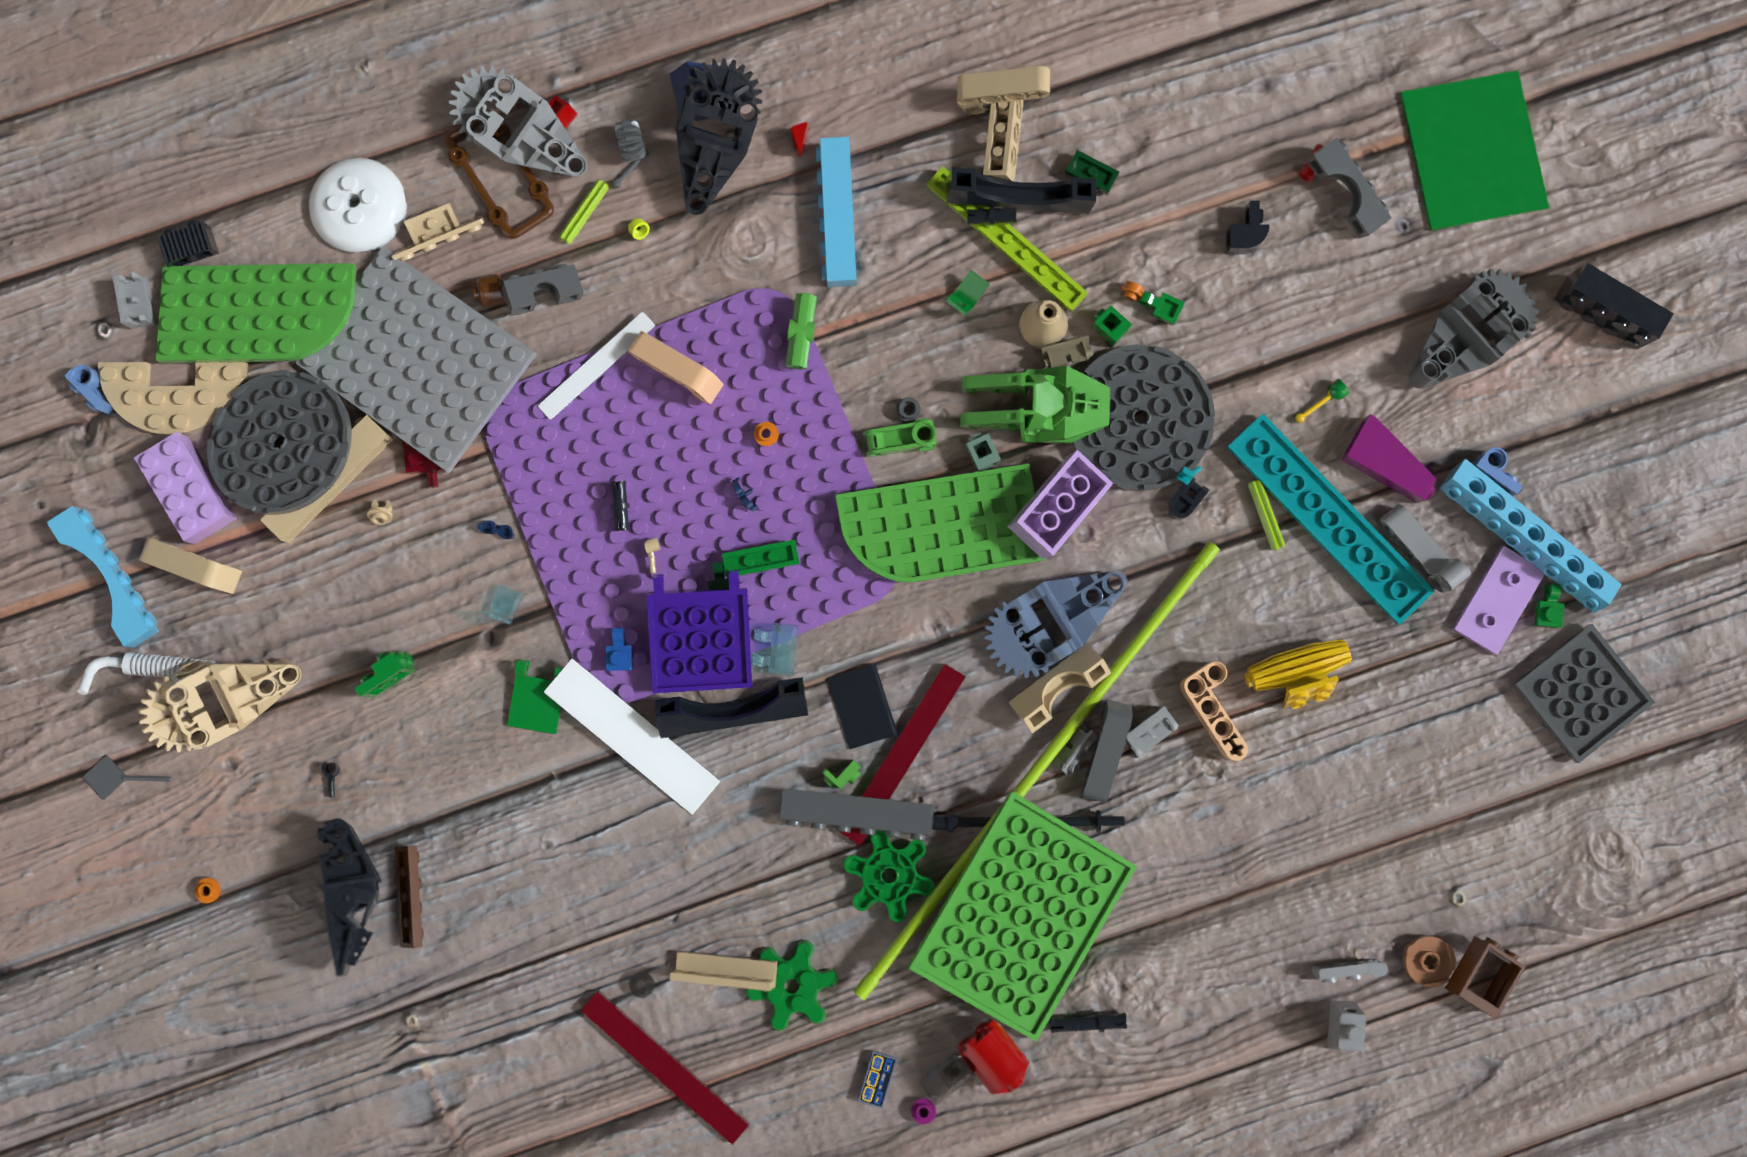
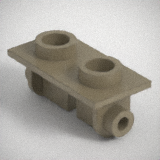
M1089 335L1083 337L1075 336L1068 341L1050 343L1041 348V361L1044 362L1045 369L1068 365L1066 357L1069 356L1072 364L1089 360V357L1093 356L1092 348L1088 347Z

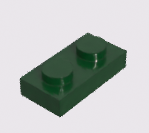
M1079 150L1075 152L1065 171V174L1071 177L1096 179V190L1107 196L1120 173L1118 170Z

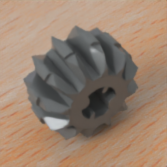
M625 119L622 122L616 123L615 133L622 159L625 162H634L645 158L646 150L639 122L636 119Z

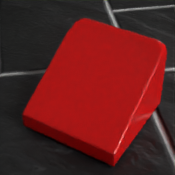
M556 95L548 103L565 129L578 115L569 103Z
M808 122L797 124L790 128L791 137L799 157L803 156L809 131Z

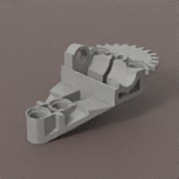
M480 66L479 75L474 69L470 70L472 78L465 74L462 75L465 84L458 81L455 82L460 91L451 90L450 94L455 96L457 100L449 101L450 105L456 107L449 114L458 116L452 123L453 125L462 124L458 133L466 132L468 134L467 141L472 139L503 162L565 174L569 177H577L585 173L587 162L548 102L516 78L513 79V74L504 75V69H501L497 75L495 74L494 66H491L489 73H486L484 66ZM505 80L510 84L511 90L509 93L506 94L499 91V81ZM519 100L530 109L506 144L503 145L492 136L504 118L495 111L488 113L486 111L487 106L484 103L493 101L495 103L494 108L507 115L516 101ZM471 121H480L483 124V132L480 134L473 133L470 129ZM556 144L561 150L559 157L554 158L550 156L548 152L549 145ZM571 159H576L581 164L580 171L577 173L569 169V161Z

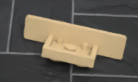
M447 202L404 220L414 244L393 252L391 256L393 260L399 258L401 261L408 260L414 257L413 252L420 249L423 252H427L436 248L437 242L445 240L448 243L458 239V234L467 230L468 233H473L481 229L484 218L481 215L460 224L450 202Z

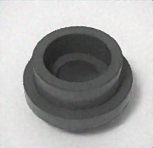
M907 397L899 401L896 412L902 421L912 422L919 417L921 407L917 400ZM906 406H910L913 408V412L911 414H906L904 412V408Z

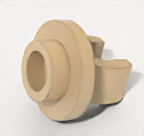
M373 500L372 507L367 512V517L377 525L390 523L393 518L390 500L386 501L384 507H379L378 501Z

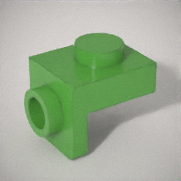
M853 760L838 778L826 768L822 772L826 775L823 780L833 789L836 786L841 789L847 782L852 785L861 775L858 771L861 766Z

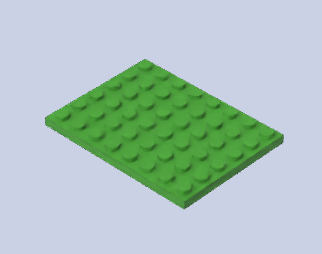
M1010 790L907 967L1037 1042L1137 866Z

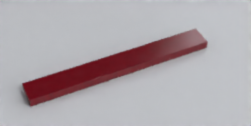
M944 664L862 797L886 800L891 798L966 676L949 665ZM851 828L850 832H840L860 846L867 836L866 834H860V829Z
M599 990L583 1007L581 1012L729 1143L733 1145L748 1128L749 1122Z

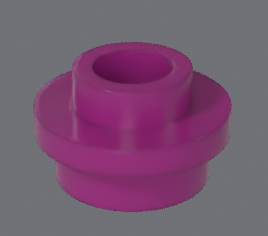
M928 1098L917 1099L911 1106L912 1118L919 1124L932 1122L936 1116L934 1103ZM923 1107L928 1109V1114L925 1116L919 1114V1110Z

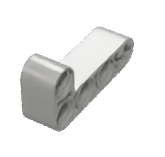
M1397 504L1379 520L1383 530L1437 591L1441 593L1452 591L1471 574L1469 568L1460 559H1450L1402 505Z

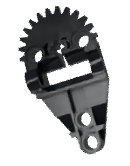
M713 58L712 67L703 62L704 71H700L695 67L694 71L697 77L688 75L687 79L691 83L690 85H683V89L686 91L675 131L684 202L688 212L693 215H700L707 210L745 158L758 121V114L761 113L757 105L762 104L763 101L755 96L761 94L762 90L753 89L759 82L757 79L750 80L753 75L752 71L744 74L746 67L744 64L736 69V60L734 59L729 66H727L726 58H722L720 65ZM698 89L706 91L705 96L701 99L693 97L694 92ZM724 98L727 99L728 103L724 102L722 104L720 120L723 123L736 127L733 139L692 126L695 114L717 121L720 112L718 100L723 101ZM744 105L752 106L751 112L747 114L741 113L740 109ZM700 174L709 175L708 180L705 182L697 181V177ZM693 197H700L702 199L697 205L689 203Z

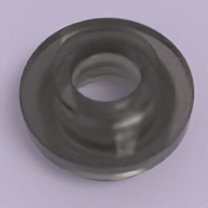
M639 972L631 978L629 988L634 996L645 998L653 992L655 981L649 973ZM644 981L646 989H639L637 986L638 982Z

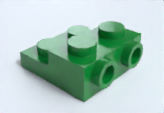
M398 650L391 653L386 651L376 657L377 662L371 665L376 675L371 673L363 677L359 681L361 684L354 689L360 697L374 698L416 671L412 665L415 663L414 659L408 651L402 652Z

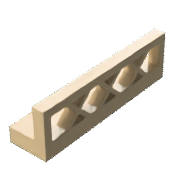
M679 951L677 952L676 970L670 972V980L770 991L776 984L777 961Z

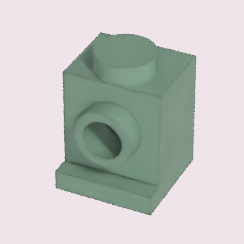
M978 433L968 438L969 442L966 443L965 448L975 466L976 472L984 471L1000 463L1001 458L989 433L983 436L981 433ZM984 449L986 455L983 457L979 456L977 450Z

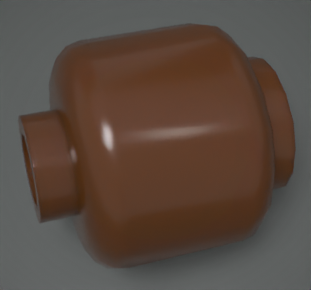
M499 274L479 276L476 279V286H472L474 301L479 300L480 305L484 308L503 305L505 299L502 292V284L505 279H502Z

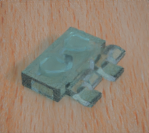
M773 623L772 630L755 628V641L771 642L769 654L752 653V666H768L767 671L772 674L793 675L798 625Z

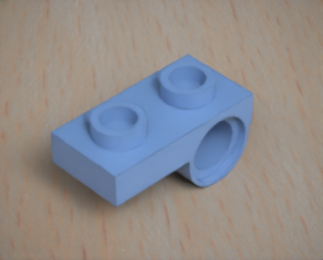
M77 365L64 375L71 382L68 386L78 395L82 394L87 399L85 403L93 411L109 414L114 409L107 398L98 390L101 387L97 370L86 365ZM89 373L90 378L84 383V377Z

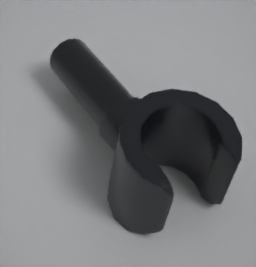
M325 762L321 770L323 774L327 775L328 797L333 798L335 797V777L340 773V767L337 763H333L334 769L329 773L328 763Z

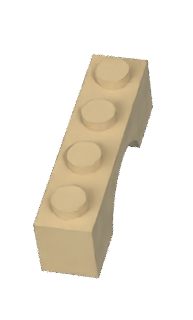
M1086 643L1008 703L1031 733H1034L1052 719L1051 707L1060 693L1074 686L1093 688L1110 675L1111 672L1104 659Z

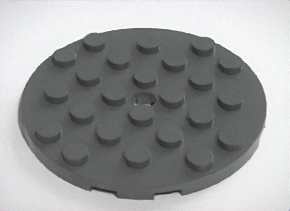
M1139 344L1111 350L1097 358L1085 369L1083 374L1110 387L1109 426L1073 442L1072 445L1075 451L1078 450L1113 482L1112 485L1134 491L1155 490L1179 481L1176 477L1184 466L1193 470L1199 464L1208 450L1213 437L1215 409L1205 380L1190 362L1183 360L1168 349L1158 346H1139ZM1142 411L1147 415V422L1145 424H1139L1134 420L1136 412Z
M281 370L259 375L237 388L231 394L233 397L225 407H220L212 422L214 428L211 439H208L207 442L209 469L222 493L237 505L249 511L265 515H280L300 510L322 497L334 485L346 465L352 440L349 414L337 393L327 384L310 374ZM284 437L281 448H275L276 439Z

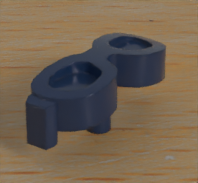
M737 477L732 481L735 492L745 507L753 512L759 506H754L747 496L754 491L750 488L743 492L738 482L740 478Z
M490 520L478 524L477 527L483 533H497L504 539L510 540L515 537L511 526L502 525L498 529L497 524Z

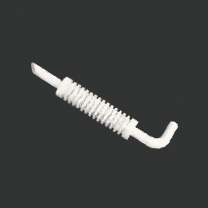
M127 652L123 658L99 657L87 665L77 692L87 695L94 675L103 667L122 668L123 673L127 675L163 678V675H166L169 678V676L178 673V670L185 664L200 659ZM201 659L204 663L210 661L212 664H217L214 660Z

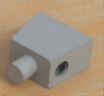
M1330 1000L1327 1049L1363 1052L1366 1014L1356 1002Z

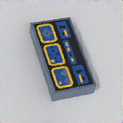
M873 1050L858 1101L883 1109L897 1057Z

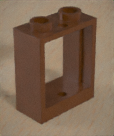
M1474 936L1445 989L1481 1012L1497 1019L1526 966L1517 961L1518 955L1507 949L1501 951L1499 949L1500 944L1491 938L1486 937L1485 940ZM1487 952L1503 961L1484 997L1481 998L1468 990L1467 987Z

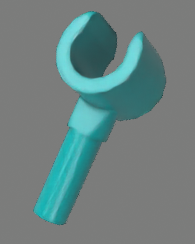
M1184 466L1176 478L1188 485L1202 468L1197 466L1190 470Z

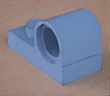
M1493 447L1480 453L1472 463L1511 496L1518 494L1523 487L1517 482L1515 476L1502 472L1508 462V456L1499 447ZM1489 455L1495 458V466L1489 463Z

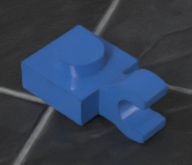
M612 628L613 646H606V671L633 670L632 645H625L624 628Z

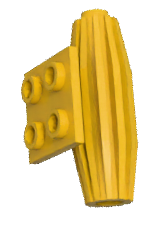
M1344 639L1314 642L1274 654L1248 667V673H1245L1244 676L1247 686L1249 688L1253 687L1255 691L1286 687L1283 702L1284 709L1288 707L1298 709L1305 706L1308 701L1315 700L1316 702H1321L1330 698L1338 682V677L1328 678L1326 675L1351 663L1352 657L1349 646Z

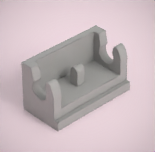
M131 273L129 278L122 275H114L113 282L121 324L131 329L156 325L148 278L142 277L137 273Z
M1160 706L1129 730L1126 743L1139 758L1173 731L1177 730L1178 724L1167 708Z

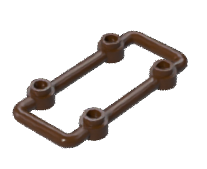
M478 120L471 121L470 129L481 122ZM505 122L501 123L492 136L503 145L511 137V131ZM462 124L457 125L446 133L444 142L450 151V162L456 168L462 169L487 208L489 222L494 227L500 228L507 238H519L553 215L554 206L548 197L549 189L543 181L537 180L529 167L516 164L529 184L528 192L531 198L536 202H540L544 210L516 228L511 229L507 223V212L502 207L496 206L470 166V155L464 148L458 147L454 139L464 134L458 133Z

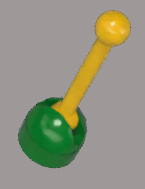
M1339 378L1333 381L1328 387V395L1304 413L1297 414L1295 421L1297 423L1304 422L1306 416L1331 398L1335 400L1345 398L1350 394L1347 386Z

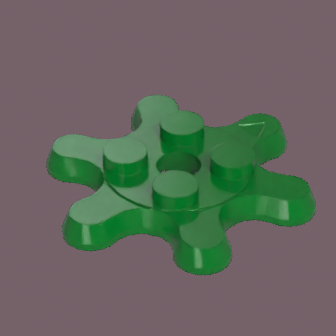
M875 831V835L871 837L874 846L871 856L860 858L856 855H851L844 861L845 870L850 874L858 875L863 881L862 890L853 898V906L858 911H865L874 902H883L888 907L890 919L894 922H902L907 917V909L905 907L907 896L911 893L928 896L931 895L935 888L932 879L920 876L916 871V863L924 856L926 847L923 842L914 840L905 849H896L891 845L890 837L885 836V832ZM886 868L895 870L897 877L894 882L888 883L882 878V873Z
M808 940L798 942L794 954L789 958L780 957L772 947H764L759 952V959L777 961L776 984L770 991L746 989V996L752 1002L767 1000L772 1003L774 1012L770 1019V1024L776 1031L786 1029L790 1017L795 1013L805 1014L809 1021L814 1024H820L826 1017V1011L818 1003L817 996L820 990L832 988L837 984L838 974L833 969L819 971L812 967L810 960L814 953V946ZM788 979H795L799 983V989L796 992L789 993L786 990L785 982Z

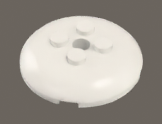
M352 158L337 162L319 176L312 188L309 200V213L312 224L320 237L338 250L354 254L372 249L375 251L389 243L397 235L404 223L407 204L405 203L403 186L389 168L377 161L365 158ZM360 199L359 205L352 208L351 202Z

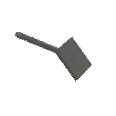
M108 755L83 776L103 800L125 781H172L171 777L126 776Z

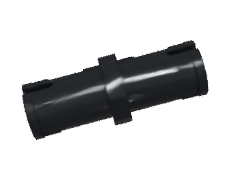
M989 206V208L967 209L968 225L989 223L990 226H995V223H1017L1016 207L994 208V206Z
M626 481L610 482L612 490L610 509H613L614 531L630 530L628 521L630 503H627Z

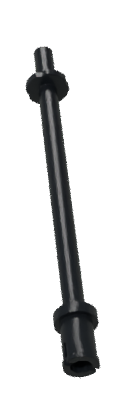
M1100 810L1095 811V816H1054L1069 826H1095L1096 832L1101 831V826H1125L1124 816H1101ZM948 812L947 815H933L932 830H948V832H953L957 827H984L991 817H957L953 815V812Z

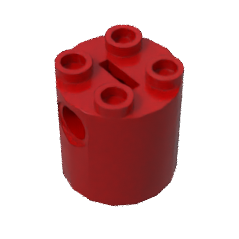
M994 1019L988 1023L984 1021L974 1030L977 1033L970 1039L967 1037L957 1045L959 1055L990 1094L1011 1093L1024 1082L1030 1061L998 1021Z

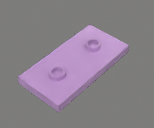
M1501 546L1452 630L1491 654L1498 655L1545 575L1544 572L1506 546Z

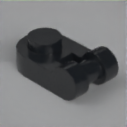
M1193 477L1188 485L1183 483L1168 503L1169 513L1176 519L1187 518L1207 495L1209 489L1204 485L1201 487L1195 482L1196 479ZM1188 489L1196 494L1193 499L1185 494Z

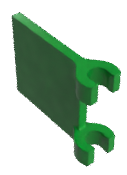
M517 660L507 726L557 734L561 706L544 693L553 680L528 676L530 661ZM556 667L554 679L564 669V667Z

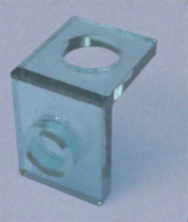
M500 585L489 611L483 610L482 614L511 625L523 594Z

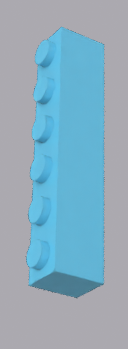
M849 137L820 138L821 147H816V161H821L822 170H817L818 185H822L823 194H818L819 209H824V217L819 218L820 232H825V241H820L821 256H826V265H822V280H827L828 287L857 286Z

